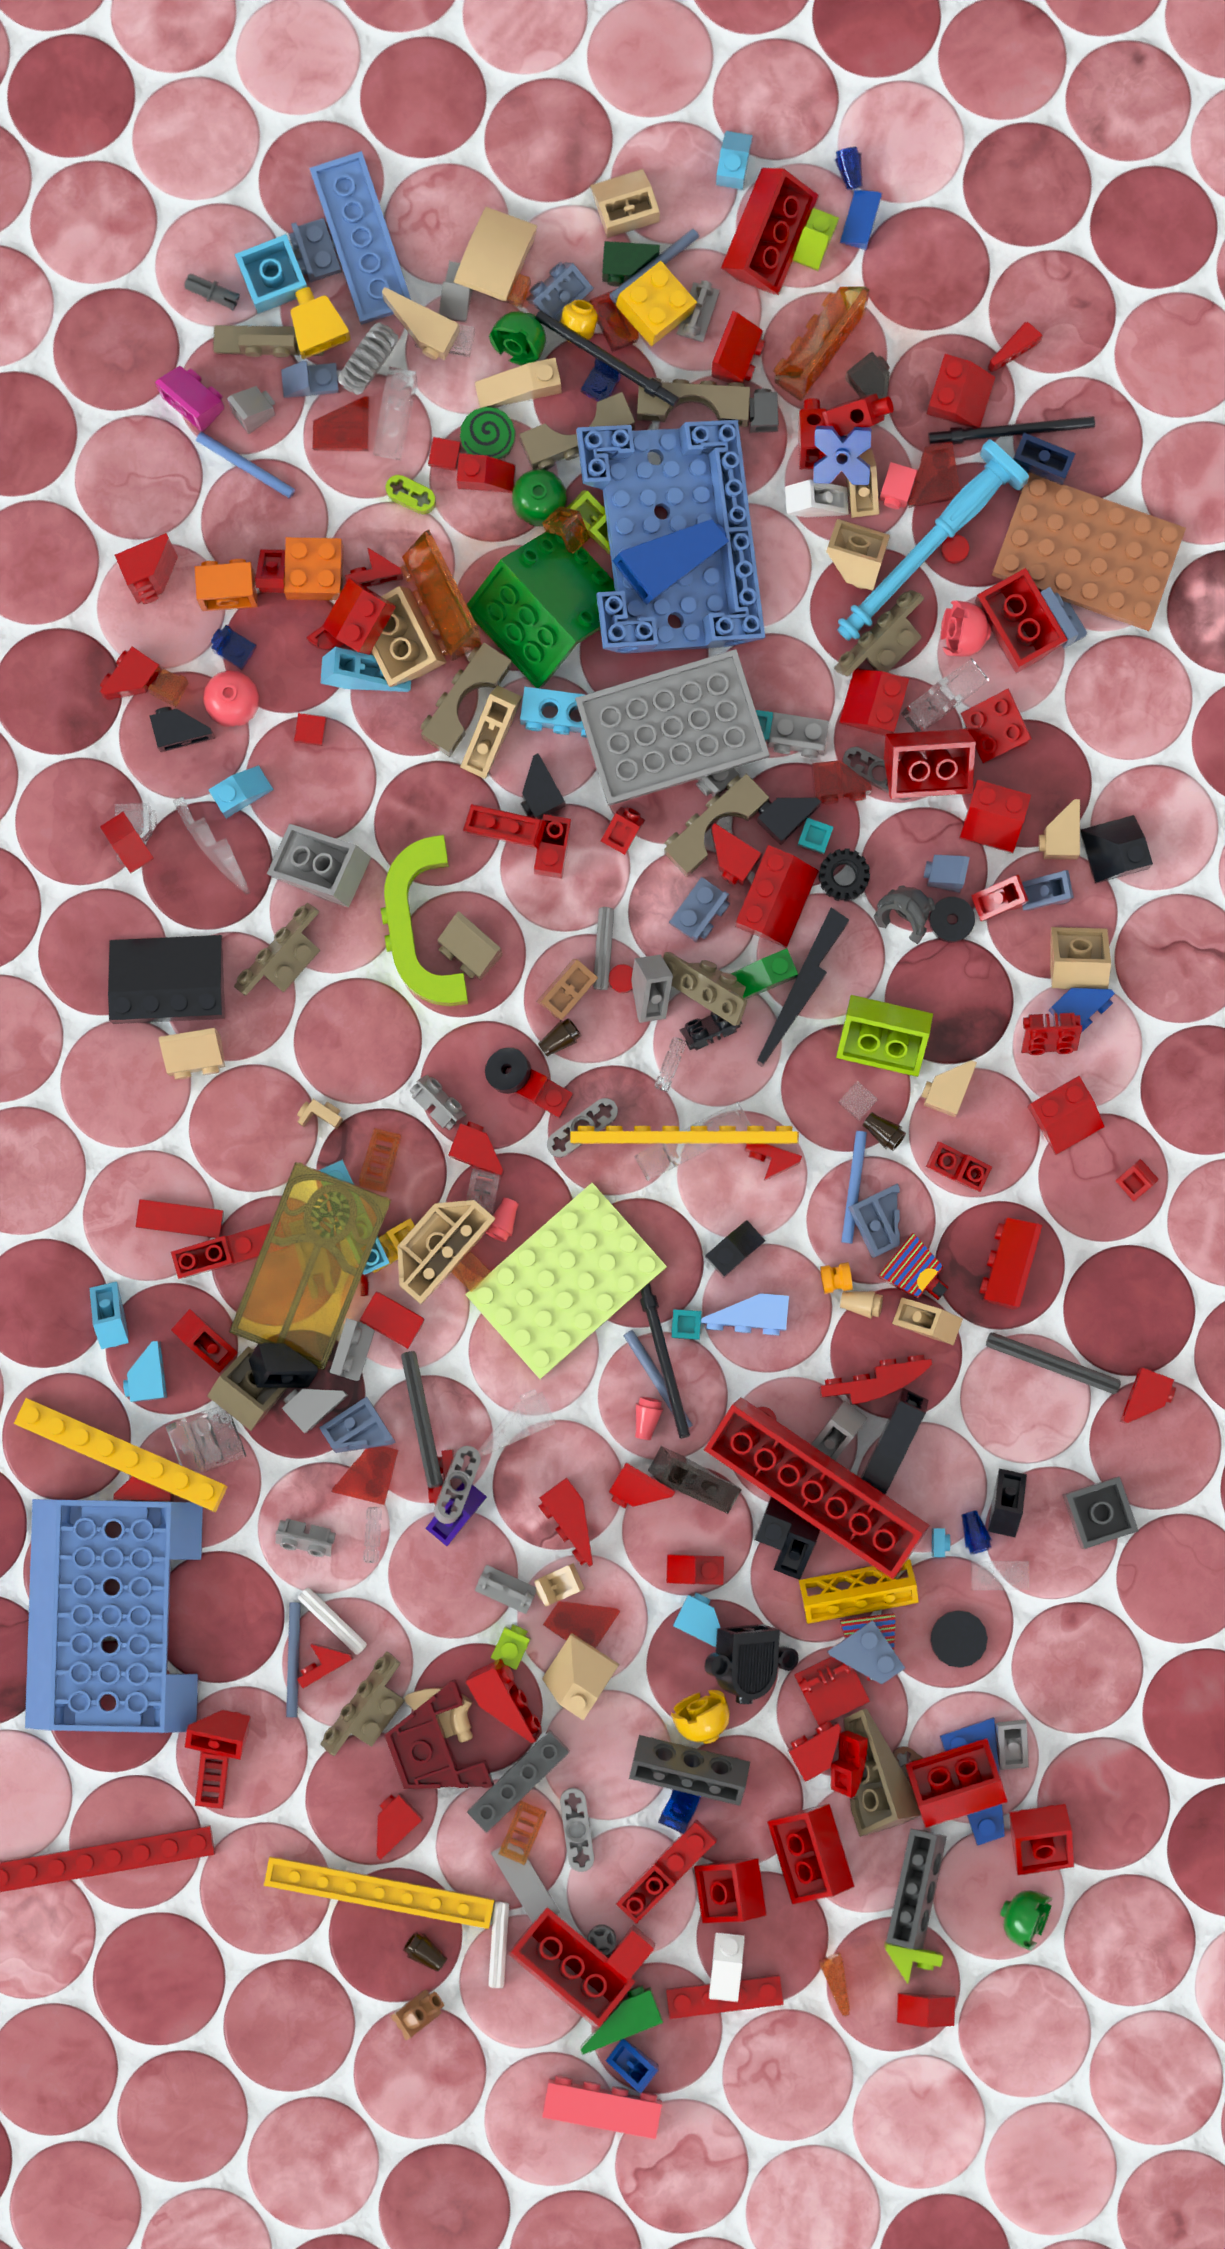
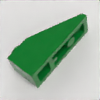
M787 948L731 973L737 978V982L746 987L743 994L744 999L794 980L798 976Z
M643 1985L630 1989L627 1992L628 1996L618 2003L603 2024L596 2028L581 2045L582 2055L662 2024L663 2018L651 1988L644 1989Z

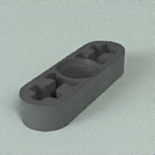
M849 748L844 753L842 760L844 769L889 794L888 786H886L888 784L887 778L883 781H877L872 776V770L875 767L882 766L885 768L884 760L862 748ZM856 754H859L860 761L866 765L868 759L873 761L868 768L867 775L862 773L865 767L860 764L855 765V767L850 766L851 760L848 757H854ZM898 798V799H900V800H908V799H911V798Z

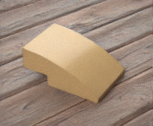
M485 207L463 255L454 283L506 301L523 269L525 258L535 239L537 225Z

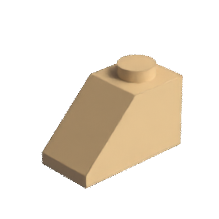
M872 449L866 450L859 455L860 458L870 465L869 484L852 485L846 477L852 518L879 514L877 468Z
M1074 799L1045 828L1043 835H1039L1038 848L1039 851H1043V859H1078L1080 856V799Z
M971 1060L935 1076L932 1083L927 1081L921 1097L926 1098L923 1105L955 1117L977 1062Z
M902 1297L892 1324L931 1339L954 1345L963 1318L943 1309Z

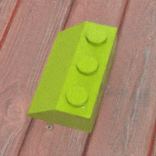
M851 995L836 1058L918 1077L930 1035L933 1013Z

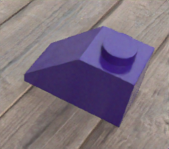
M462 1482L455 1491H463L465 1488L464 1483ZM472 1485L463 1510L455 1522L444 1524L434 1516L425 1529L444 1545L448 1546L478 1510L487 1496ZM450 1498L444 1507L446 1514L450 1515L452 1512L451 1506L455 1499Z

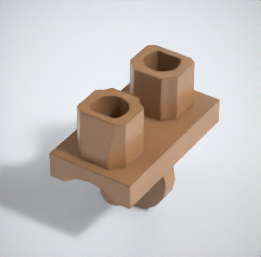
M425 1989L390 2017L397 2023V2027L403 2031L405 2040H408L442 2014L440 2009L444 2007V2003L436 1992L429 1994Z

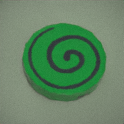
M483 407L474 410L466 416L461 425L460 439L467 454L485 455L500 460L506 457L514 446L515 429L513 422L506 413L497 408Z

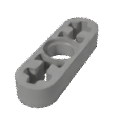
M608 1098L599 1099L551 1134L547 1141V1148L550 1154L557 1158H563L580 1147L582 1144H573L569 1140L565 1144L566 1150L563 1152L560 1149L554 1151L552 1148L555 1145L553 1140L557 1137L559 1140L566 1138L568 1134L564 1131L568 1128L570 1131H574V1126L578 1121L585 1120L590 1126H595L594 1121L587 1114L592 1112L593 1116L599 1114L600 1105L603 1104L605 1107L610 1105L613 1109L610 1111V1118L607 1119V1117L602 1116L597 1120L601 1125L597 1128L595 1127V1131H601L614 1122L618 1115V1108L615 1102Z
M461 1447L452 1459L434 1507V1515L441 1523L451 1524L455 1522L463 1510L481 1462V1456L474 1447ZM467 1455L470 1457V1463L464 1472L460 1469L464 1463L463 1458ZM454 1478L462 1480L465 1486L464 1490L455 1491L450 1485V1480ZM452 1498L455 1500L451 1506L452 1512L448 1515L445 1513L444 1507Z
M568 1788L562 1793L560 1798L568 1861L575 1871L584 1872L589 1870L594 1863L586 1797L580 1789ZM570 1793H575L576 1798H581V1802L577 1803V1813L583 1811L584 1817L574 1816L570 1819L566 1818V1814H572L571 1805L565 1804V1800L569 1799ZM575 1821L583 1823L586 1828L585 1834L580 1838H575L569 1833V1826ZM588 1840V1846L582 1845L584 1855H589L590 1859L585 1861V1866H580L579 1862H574L573 1857H576L578 1854L577 1846L571 1848L570 1842L581 1843Z

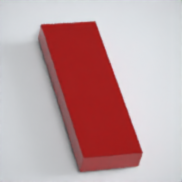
M471 804L463 831L469 834L539 849L547 822L542 819Z
M139 1199L135 1227L218 1238L221 1236L224 1211Z

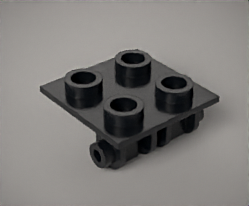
M711 1012V1015L701 1020L697 1018L687 1022L685 1027L680 1029V1032L686 1039L685 1042L688 1049H695L697 1051L709 1045L708 1039L712 1044L714 1043L712 1038L717 1036L718 1040H721V1033L723 1037L736 1033V1029L741 1027L742 1021L739 1025L734 1026Z

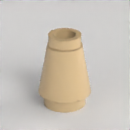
M843 1291L840 1308L870 1319L873 1316L880 1317L883 1295L877 1294L876 1291Z

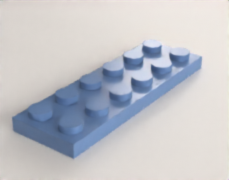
M362 151L311 167L310 172L360 324L393 315L394 313L383 300L382 290L384 287L410 300L411 298Z

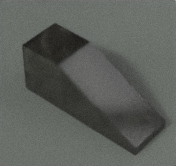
M663 1446L660 1447L648 1469L658 1482L727 1514L742 1490L740 1487Z

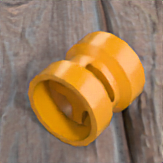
M849 1262L840 1263L838 1267L833 1268L830 1265L820 1266L824 1294L833 1293L835 1289H842L843 1291L853 1290Z

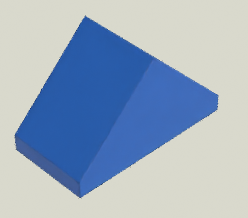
M621 2039L606 2059V2062L639 2093L643 2092L659 2070L656 2062L626 2039Z

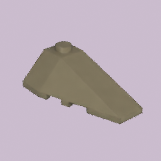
M862 1709L844 1718L845 1731L848 1730L868 1738L863 1776L854 1799H850L851 1811L859 1837L904 1824L921 1816L913 1788L869 1711Z

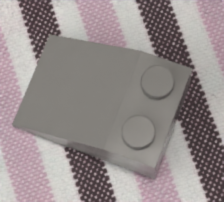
M289 824L267 874L322 899L349 908L371 856L357 845Z

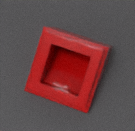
M1139 1159L1115 1181L1134 1202L1159 1179L1144 1161Z

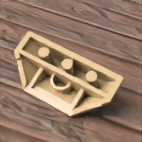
M475 1200L435 1203L397 1246L399 1286L422 1304L478 1243L496 1218Z

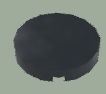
M957 1610L945 1613L937 1619L932 1628L930 1640L932 1650L940 1661L948 1666L962 1668L974 1664L982 1657L986 1650L988 1637L985 1626L979 1618L969 1612Z

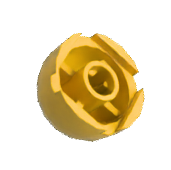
M708 1690L710 1695L700 1698L699 1692L681 1700L674 1706L675 1714L671 1712V1717L679 1733L687 1740L709 1744L716 1741L719 1735L726 1729L729 1723L730 1711L725 1695L721 1691Z

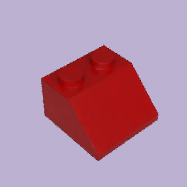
M732 311L712 361L711 377L726 383L738 382L744 384L745 380L751 381L756 366L752 365L755 355L761 356L766 341L762 340L763 330L738 312Z
M944 354L926 414L970 428H980L996 377L972 361Z
M349 578L322 627L337 640L355 651L370 655L396 605Z
M855 669L839 723L883 736L894 733L909 678L884 671Z
M977 779L960 839L1013 854L1025 820L1031 795Z
M1080 1076L1027 1106L1055 1155L1105 1127L1094 1099Z
M1066 1804L1009 1812L1010 1832L1018 1876L1074 1867L1072 1828Z
M758 1858L736 1859L694 1866L702 1923L744 1922L767 1916Z

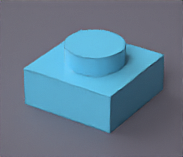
M932 1528V1557H945V1551H950V1534H945L944 1528Z

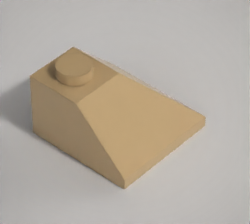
M837 519L826 552L846 583L853 584L860 589L873 590L890 535Z
M571 1633L542 1680L559 1705L584 1720L619 1664Z

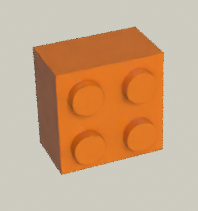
M286 537L284 593L287 600L338 599L343 590L344 545L342 538Z
M232 559L229 561V564H218L217 561H204L201 563V566H194L196 597L202 611L258 607L256 574L251 562H246L245 559Z

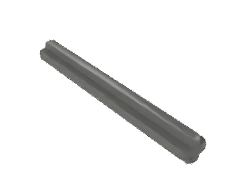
M993 1332L988 1335L986 1340V1346L1111 1394H1117L1121 1385L1119 1379Z
M415 1351L403 1353L401 1359L426 1482L429 1488H436L442 1486L443 1481L417 1355Z

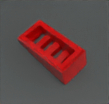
M1028 321L1025 322L990 360L988 370L994 372L1041 342L1043 335Z
M201 1751L195 1806L224 1808L229 1757ZM207 1758L223 1760V1762L207 1760ZM205 1768L218 1769L222 1771L221 1774L205 1772ZM204 1780L220 1782V1785L204 1784ZM202 1792L219 1793V1797L202 1796Z

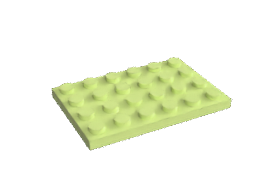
M591 1183L465 1295L541 1380L637 1295L648 1283L664 1271L667 1266L598 1188Z

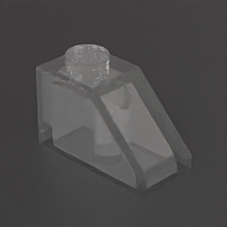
M149 803L115 804V816L124 811L145 844L152 836V827H157L156 810L152 811ZM116 853V860L119 864H124Z

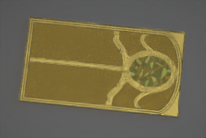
M295 1162L229 1332L257 1344L265 1342L284 1343L317 1366L318 1369L325 1370L391 1199L303 1165L300 1162Z

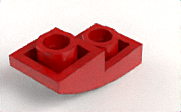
M937 1142L926 1168L968 1188L981 1192L992 1166L970 1155L963 1154L942 1142Z
M454 1450L441 1451L442 1457H438L440 1472L444 1476V1479H442L443 1483L454 1457ZM442 1486L436 1488L428 1487L429 1503L436 1504Z

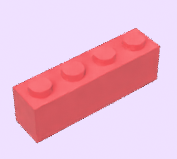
M555 2076V2080L549 2079L542 2118L656 2139L662 2108V2100H658L656 2094L642 2092L640 2096L628 2094V2089L622 2087H612L610 2091L600 2089L601 2084L584 2081L583 2085L572 2083L571 2078L564 2076Z

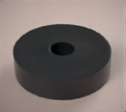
M947 897L937 902L935 910L930 913L929 917L930 928L934 935L940 940L949 943L965 939L971 933L975 923L972 907L965 900L958 897ZM954 915L957 918V923L949 924L947 917Z
M502 1048L496 1051L488 1059L485 1067V1076L488 1083L498 1092L505 1094L514 1093L522 1089L531 1075V1065L528 1058L515 1048ZM511 1067V1071L505 1074V1070Z

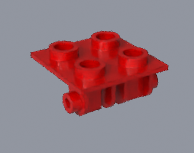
M1009 688L960 713L969 733L976 742L975 747L983 764L1017 746L1022 747L1028 744V741L1032 739Z
M1054 1013V1026L1050 1027L1049 1014H1045V1027L1043 1014H1029L1028 1017H1023V1029H1025L1021 1053L1037 1056L1045 1052L1069 1054L1077 1051L1082 1032L1080 1015L1060 1013L1059 1026L1058 1015Z
M832 1656L794 1674L818 1726L870 1702L855 1669Z

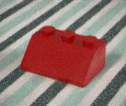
M167 533L115 554L127 586L137 604L141 602L148 604L159 598L158 595L164 592L178 556Z
M1026 568L976 596V605L984 611L992 633L1016 673L1038 662L1068 640Z
M967 729L885 734L884 763L890 798L972 794L976 742Z
M768 845L739 913L735 927L787 948L819 870L792 854Z
M1006 1218L1004 1223H998L994 1239L999 1241L996 1251H990L986 1265L991 1267L988 1278L983 1277L979 1293L983 1294L982 1301L1013 1310L1020 1307L1042 1229L1041 1224Z
M987 1738L905 1764L925 1828L1008 1802Z
M830 1804L808 1808L767 1821L792 1904L833 1897L855 1887Z

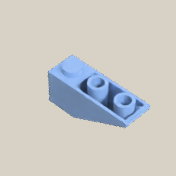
M760 1293L701 1318V1324H707L706 1329L723 1331V1326H734V1332L751 1333L752 1328L763 1329V1334L780 1336V1331H786L789 1296Z

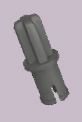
M189 274L185 280L184 288L207 298V302L212 300L231 310L235 309L237 305L236 300H239L240 297L239 293L219 286L216 281L212 283L194 274Z

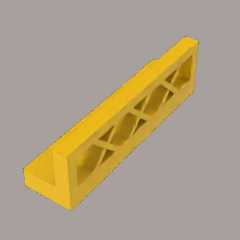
M908 1559L902 1570L907 1571L908 1575L907 1578L892 1579L874 1566L799 1580L807 1624L919 1603L917 1584L911 1560ZM870 1576L879 1578L877 1583L870 1585L863 1581L866 1577ZM844 1581L852 1584L848 1589L844 1590L835 1587L839 1582ZM820 1587L824 1589L817 1595L808 1596L807 1588Z

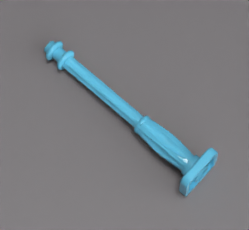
M988 439L980 451L981 458L987 463L984 466L985 469L954 497L940 517L935 520L936 525L859 607L857 605L851 606L852 614L847 619L840 618L838 620L840 627L837 631L847 641L851 638H860L858 631L864 625L871 626L873 624L871 617L947 537H954L957 531L983 509L1001 485L1008 483L1019 491L1027 484L1029 479L1028 473L994 441Z

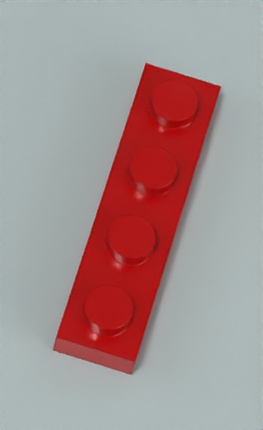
M780 1975L740 1979L738 2002L709 1999L710 1983L666 1989L670 2019L784 2005Z

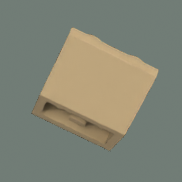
M643 169L590 185L607 238L660 222V211L654 192Z

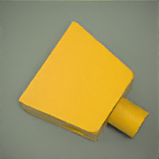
M310 287L302 288L295 293L299 306L292 308L290 312L302 360L351 340L347 326L326 295L315 299Z

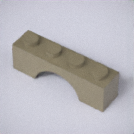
M685 379L661 382L663 388L679 397L675 407L687 402L701 403L714 412L718 421L738 420L739 427H748L750 387H744L743 383L731 382L728 383V386L717 385L714 381H701L700 384H689V381ZM639 386L637 420L665 422L667 416L675 407H672L657 396L655 398L644 392V388Z
M623 392L597 402L596 415L589 427L631 425L632 430L635 429V421ZM546 424L519 434L520 442L532 470H548L555 465L554 462L563 458L568 461L579 456L577 434L563 435L553 431Z
M483 642L480 648L476 646L467 659L470 663L464 671L460 669L452 680L453 688L449 693L444 692L436 703L437 711L433 717L428 715L420 727L423 730L421 733L422 739L449 757L466 735L458 719V710L463 698L475 689L499 686L512 667V660Z
M747 773L742 778L738 775L733 778L726 786L728 789L726 793L721 797L718 794L715 795L705 805L708 809L701 816L696 813L685 823L688 828L680 835L675 832L666 840L665 845L667 847L664 849V854L686 877L707 860L708 854L704 844V837L708 828L715 821L729 816L749 821L769 800L766 793Z

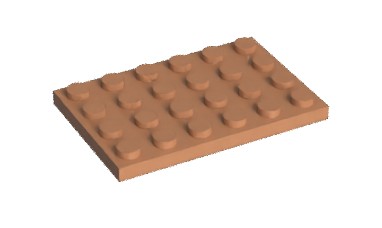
M1029 472L1028 482L1022 489L991 576L1004 580L1026 568L1040 592L1051 587L1054 593L1057 592L1065 602L1150 631L1186 528L1064 484L1062 486Z

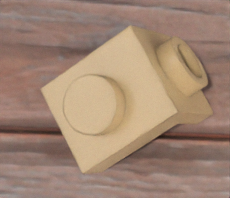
M315 1099L311 1103L305 1102L297 1114L300 1117L298 1123L303 1127L306 1126L313 1114L336 1129L343 1119L338 1115L341 1110L329 1102L322 1105Z
M574 1563L534 1581L536 1593L545 1606H549L585 1589Z

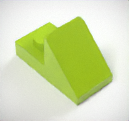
M813 208L807 225L803 228L793 261L819 271L839 217Z
M885 1941L884 1948L907 1984L909 1983L913 1961L917 1962L916 1967L926 1970H933L934 1966L941 1967L943 1954L941 1952L926 1949H910L886 1943Z

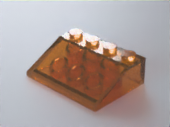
M866 286L839 287L835 294L830 292L822 303L824 307L819 316L814 314L807 323L806 328L808 331L803 338L798 336L789 349L792 353L787 360L782 358L773 371L776 373L774 383L802 401L865 315L870 289Z
M430 530L422 533L402 556L404 565L400 568L406 581L412 580L416 588L412 593L418 606L424 605L428 612V615L424 617L430 630H437L441 638L437 641V644L443 656L449 654L451 660L454 661L472 652L476 646L478 648L481 647L480 633Z

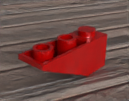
M566 1477L539 1497L542 1503L538 1507L547 1519L553 1516L559 1525L555 1530L564 1542L568 1540L572 1542L576 1548L572 1553L581 1566L587 1563L590 1567L593 1565L584 1500Z
M500 1658L473 1671L465 1682L479 1707L529 1742H536L542 1733L540 1720L535 1714L531 1713L527 1697L522 1690L517 1688L510 1667L505 1665Z

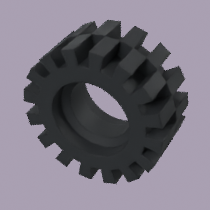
M846 848L845 850L838 849L834 853L828 854L826 859L823 860L819 871V881L822 890L826 891L827 896H832L837 901L844 900L846 902L850 899L858 898L865 891L870 879V868L865 862L866 859L858 855L859 852H852ZM848 865L853 868L855 880L851 884L843 886L835 881L833 873L838 866Z

